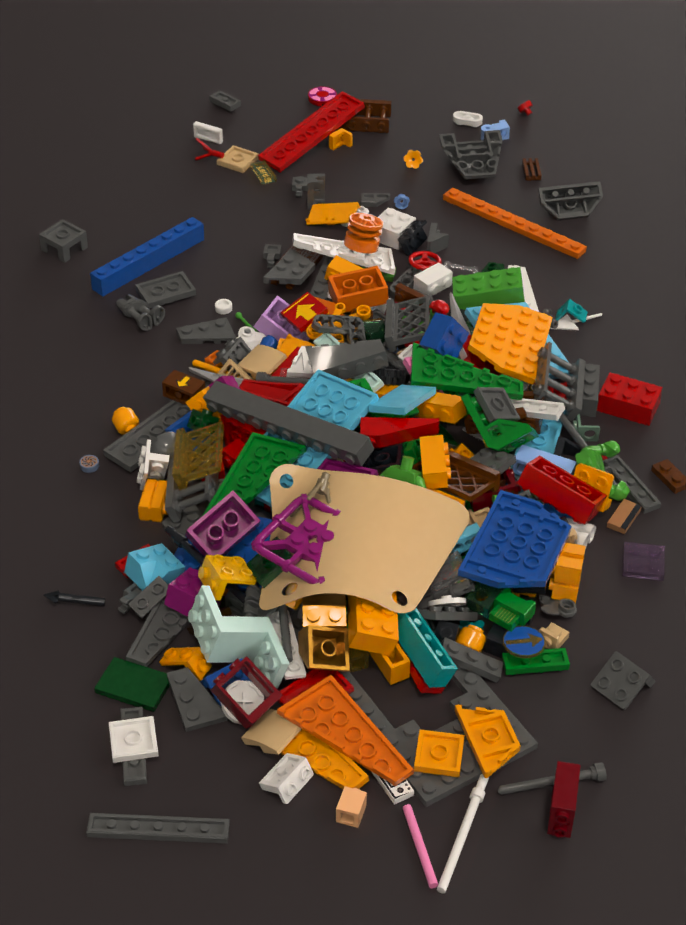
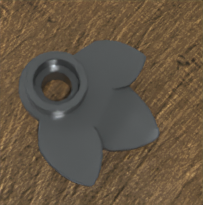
M539 595V601L542 605L541 610L546 614L561 615L568 618L573 617L577 612L575 602L570 599L557 600L551 599L549 596Z

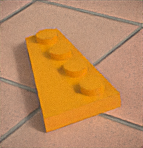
M303 729L281 752L283 755L290 753L306 757L315 774L342 789L345 786L360 789L369 781V776L352 759Z

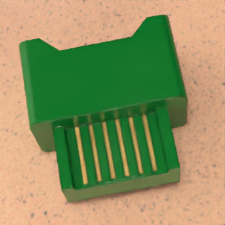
M504 588L494 599L493 610L490 612L489 620L512 632L517 625L524 627L533 617L536 602L524 600L511 593L510 588Z

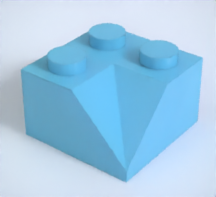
M161 543L128 552L124 572L143 591L158 576L169 585V583L184 573L185 566Z

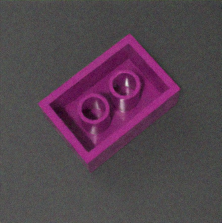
M233 490L186 530L185 536L204 557L217 554L225 556L259 526L261 520Z

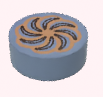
M94 455L83 456L79 461L80 469L83 472L92 473L99 468V459Z

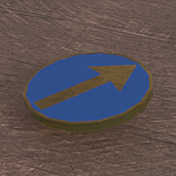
M517 626L512 632L506 631L503 636V646L506 651L519 658L536 657L543 652L546 646L543 634L529 626Z

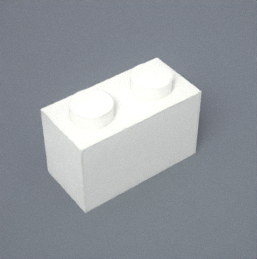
M438 262L414 275L413 289L433 296L452 285L453 271Z

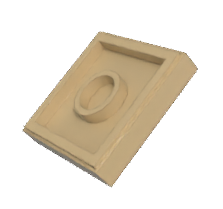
M233 145L224 153L223 158L217 159V165L244 173L258 160L259 154Z

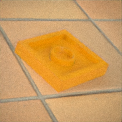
M420 729L414 772L460 777L465 735Z

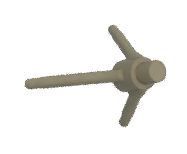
M323 472L321 478H318L316 485L307 495L308 501L318 493L325 495L328 504L331 502L330 489L328 488L330 484L328 481L330 478L329 473ZM300 505L290 515V517H293L302 508V506Z

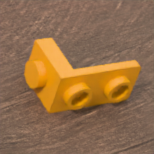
M200 647L170 648L165 651L164 656L159 661L161 666L184 665L190 669L199 681L204 678L212 667L211 663L206 662Z

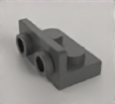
M241 337L235 340L231 338L224 344L225 348L216 353L217 357L213 363L216 365L221 362L224 365L230 358L238 364L252 350Z

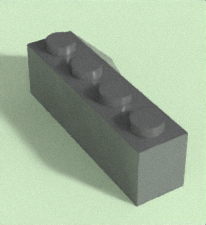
M381 339L357 341L355 344L344 342L334 346L323 344L321 347L313 348L312 346H305L313 375L319 369L345 380L389 366Z

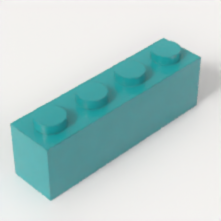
M417 608L408 613H398L399 643L403 650L407 653L429 688L446 687L458 670L457 666Z

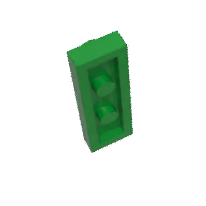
M566 648L544 649L532 655H520L514 652L502 653L505 675L569 670L570 668Z

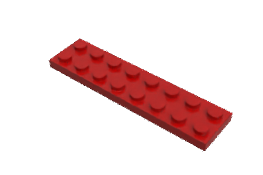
M343 91L260 153L258 159L281 173L364 109V102Z

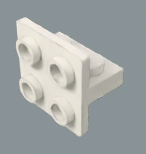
M147 439L146 446L142 445L138 463L140 468L137 475V483L140 484V490L142 491L147 478L157 481L164 480L169 463V455L150 453L151 440Z

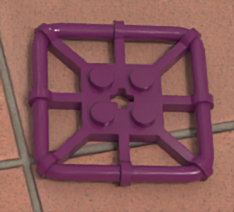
M301 494L280 514H276L272 518V522L256 536L251 546L253 551L280 566L282 571L290 572L309 584H317L319 582L322 584L325 582L324 576L315 578L295 566L303 559L315 562L316 570L318 571L323 544L334 538V533L327 530L328 521L322 525L311 519L308 504L322 512L333 514L332 516H338L341 511L339 509L334 510L314 497L308 501L307 494ZM301 505L304 521L298 527H295L285 520ZM278 527L290 534L285 540L264 541ZM313 538H317V539H316L317 543H315V542L309 543V540H310V539H313ZM286 549L294 555L290 559L285 560L269 550Z

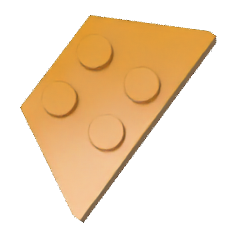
M455 705L454 711L484 778H488L520 751L521 745L504 710H487L481 707H476V710L463 709L462 705Z

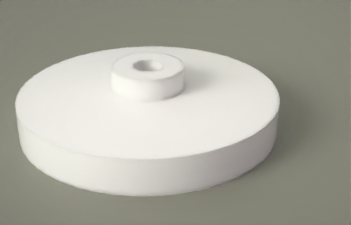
M451 595L441 596V599L428 601V608L429 606H440L443 608V606L458 607L466 605V598H452Z

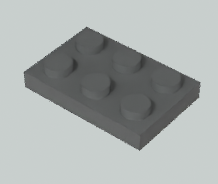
M183 271L135 284L136 291L142 300L148 303L149 309L156 305H164L196 295V289Z

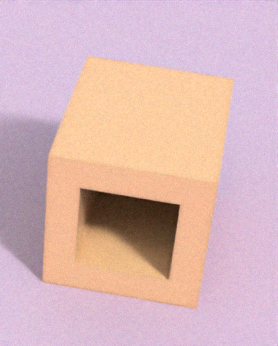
M345 786L336 807V822L358 828L367 805V792Z

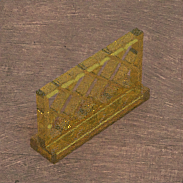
M222 421L187 433L184 428L176 430L172 476L179 490L187 488L188 481L221 471L224 433Z

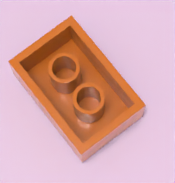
M378 266L328 276V292L335 304L344 303L346 307L345 313L351 312L360 305H368L369 307L383 305L388 300V286Z

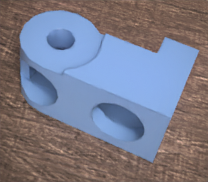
M505 119L499 120V123L481 126V140H484L485 131L500 130L502 140L509 139L510 127Z

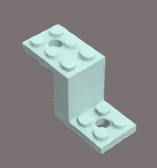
M201 586L199 593L195 596L193 607L188 613V620L192 624L194 635L198 639L206 662L230 663L234 662L237 658L244 659L247 656L278 689L290 663L270 618L222 616L210 586Z

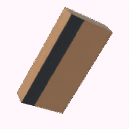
M623 499L607 522V527L625 535L640 513L642 506Z

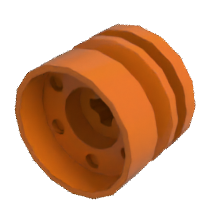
M351 214L347 225L349 230L346 231L344 245L360 253H375L378 251L383 221L371 214Z

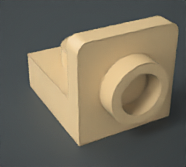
M552 622L546 629L543 627L539 629V633L544 638L543 647L546 649L560 648L569 638V631ZM538 637L537 643H539L542 640V638Z

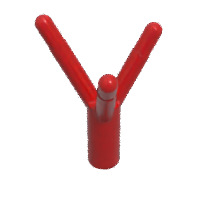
M196 138V141L208 153L196 157L195 160L209 156L224 157V152L212 150L199 138Z

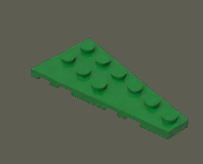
M413 342L410 385L436 387L438 390L474 394L473 391L477 387H502L510 399L522 400L524 395L523 382L503 374L499 376L492 374L486 368H483V370L473 367L474 364L448 354L444 356L435 353L434 349L428 348L426 350Z
M252 432L204 514L233 490L247 505L270 484L269 479L274 469L283 464H293L307 451L306 446Z

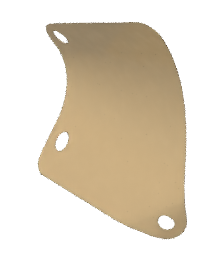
M283 464L275 468L269 479L272 518L276 514H280L301 494L308 495L316 485L318 478H321L323 472L330 474L328 488L330 489L331 502L328 504L325 495L318 493L315 494L314 498L334 510L339 509L341 512L338 516H332L333 514L322 512L308 504L311 519L322 525L328 521L327 530L334 533V538L323 544L318 571L316 570L315 562L303 559L295 566L315 578L324 576L325 582L322 584L320 582L309 584L292 573L283 571L265 588L262 587L259 606L262 610H270L306 596L337 593L367 599L396 613L411 612L422 600L469 524L470 515L464 505L445 495L408 482L382 476L320 470L294 464ZM289 474L293 478V485L290 488H283L280 485L282 475ZM302 508L293 517L289 516L285 521L298 527L304 521ZM278 527L271 533L270 541L275 537L285 540L290 534ZM317 538L310 539L309 543H317ZM297 583V589L289 595L282 594V590L288 584ZM394 591H399L406 596L407 604L405 606L398 605L393 600L392 594Z

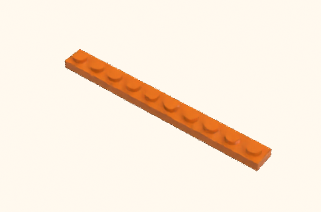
M451 188L443 194L444 201L573 258L578 259L587 250V246L458 189Z

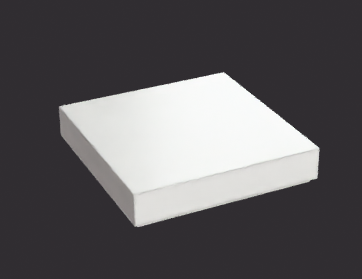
M153 716L109 722L113 763L159 756Z

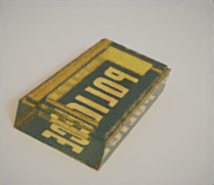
M265 161L251 164V170L262 185L277 182L276 175Z

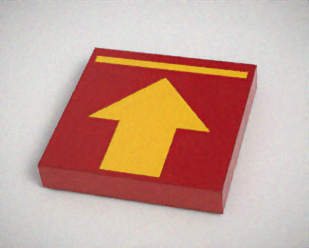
M306 292L280 313L283 318L302 333L312 323L316 315L327 314L329 311L314 296Z

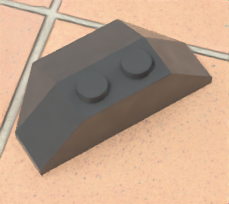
M600 181L538 188L541 205L557 220L588 217L603 197Z

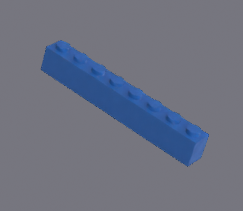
M191 217L90 273L92 290L101 296H105L204 240L203 223Z

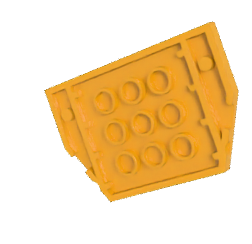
M483 303L467 349L477 355L482 361L485 362L487 360L493 364L497 372L533 385L537 375V353L541 347H545L553 317L520 305Z

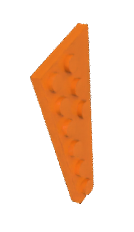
M332 675L277 709V714L394 786H397L414 774V769Z

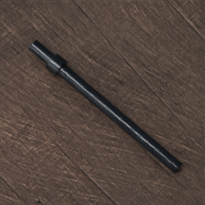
M167 526L165 532L174 539V543L179 548L186 550L202 565L205 557L188 542V538L182 533L179 534L172 526ZM227 583L226 588L244 604L246 594L235 584Z

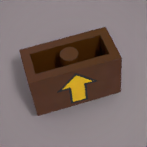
M173 370L162 381L163 396L187 405L186 401L206 388L205 381L177 370Z

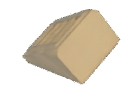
M230 358L218 372L221 375L230 376L236 370L232 376L237 377L240 374L238 378L254 380ZM231 365L232 368H231V369L228 371V373L226 374V373H225L226 370H227V369L229 368V366Z

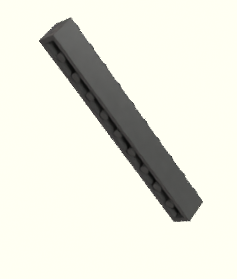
M215 381L203 397L207 408L214 413H221L227 418L232 417L243 424H250L256 429L261 428L272 435L282 436L287 441L292 440L298 444L311 447L319 453L324 452L335 459L340 458L350 465L355 464L362 467L374 450L370 438L366 435L219 381Z

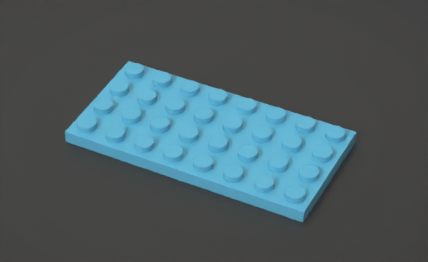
M318 369L287 407L354 431L361 422V417H365L369 412V405L377 402L379 397L378 394ZM267 431L264 434L266 436L285 440L282 436L276 434L272 435ZM306 446L307 451L293 464L317 469L326 458L331 459L332 457L329 454L319 453L313 448ZM284 474L281 476L280 485L283 488H290L293 485L291 475ZM269 484L254 499L272 507Z

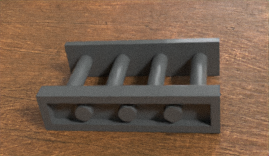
M548 342L537 353L538 366L536 385L533 390L534 400H540L544 396L553 402L564 403L565 416L568 420L572 421L582 411L586 361L579 358L575 363L571 364L552 354V343ZM550 361L568 370L569 375L550 366ZM549 373L567 382L568 387L549 378ZM548 386L565 394L567 400L547 390Z
M211 446L207 447V458L182 466L179 465L176 459L169 461L165 510L173 523L181 521L183 509L206 500L211 502L218 490L219 463H221V459ZM206 466L205 470L186 476V473ZM205 478L203 482L184 488L189 483ZM205 489V493L183 500L185 496Z

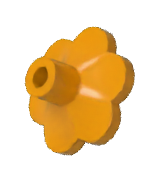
M409 150L407 155L404 156V161L408 168L413 167L417 169L423 162L420 151Z

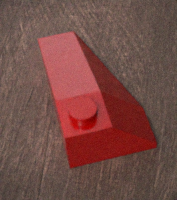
M361 417L360 434L368 436L374 448H382L420 439L419 437L439 434V418Z

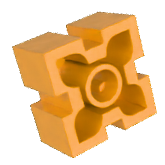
M565 543L551 574L549 590H552L551 599H570L576 603L586 546Z

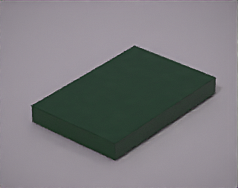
M114 657L94 690L97 694L154 712L170 685L167 673Z

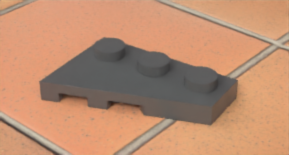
M188 667L167 673V679L185 732L228 721L220 705Z

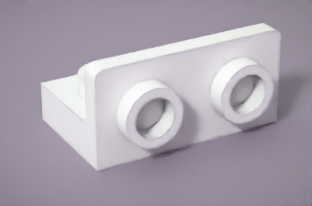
M286 753L259 784L262 790L279 794L282 802L288 804L312 778L314 773L306 757Z

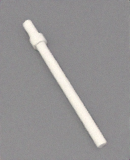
M483 774L480 775L476 787L471 791L469 806L437 887L439 893H446L479 803L483 802L486 794L484 790L489 777L484 778Z

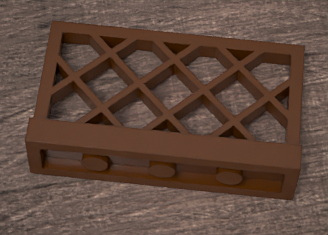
M449 450V454H445L449 455L451 477L456 478L448 479V488L441 489L470 502L488 490L493 492L499 490L500 471ZM422 461L413 465L412 469L422 470Z

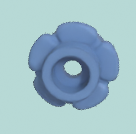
M399 194L394 198L395 206L398 209L408 207L410 200L405 194Z

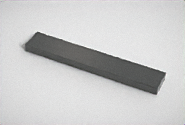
M90 813L86 834L87 837L228 844L230 819Z

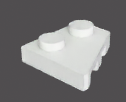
M301 346L298 355L295 356L291 367L287 370L286 377L311 378L313 376L305 346Z

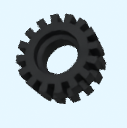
M387 366L373 371L384 384H406L407 369Z

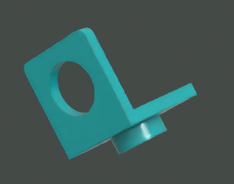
M569 299L557 310L555 320L558 321L568 312L584 323L588 312L581 305Z

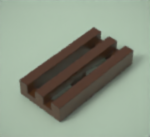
M522 158L525 180H541L542 175L538 158H535V161H532V158H529L528 161H526V158ZM527 165L530 166L531 176H529ZM533 165H535V169H536V174H537V176H535V171H534Z

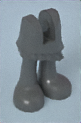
M131 294L126 295L125 299L120 298L116 301L117 307L123 312L124 316H132L142 330H151L153 324L158 326L164 319L165 309L162 306L156 305L150 310L147 302Z

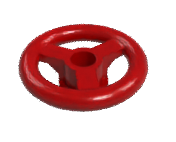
M417 251L408 258L409 264L418 270H425L438 262L442 263L441 258L430 251ZM422 256L419 260L413 261L415 257ZM427 256L434 258L437 262L430 260Z

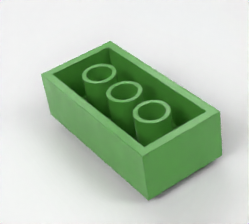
M521 267L452 277L453 296L459 309L466 310L469 307H479L483 303L510 304L525 302Z

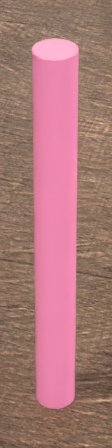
M407 804L402 809L429 888L433 889L438 886V882L411 805Z

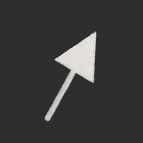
M602 313L587 316L586 320L600 317ZM565 315L558 321V327L555 329L579 331L575 323L581 321L578 319L571 320L568 315Z

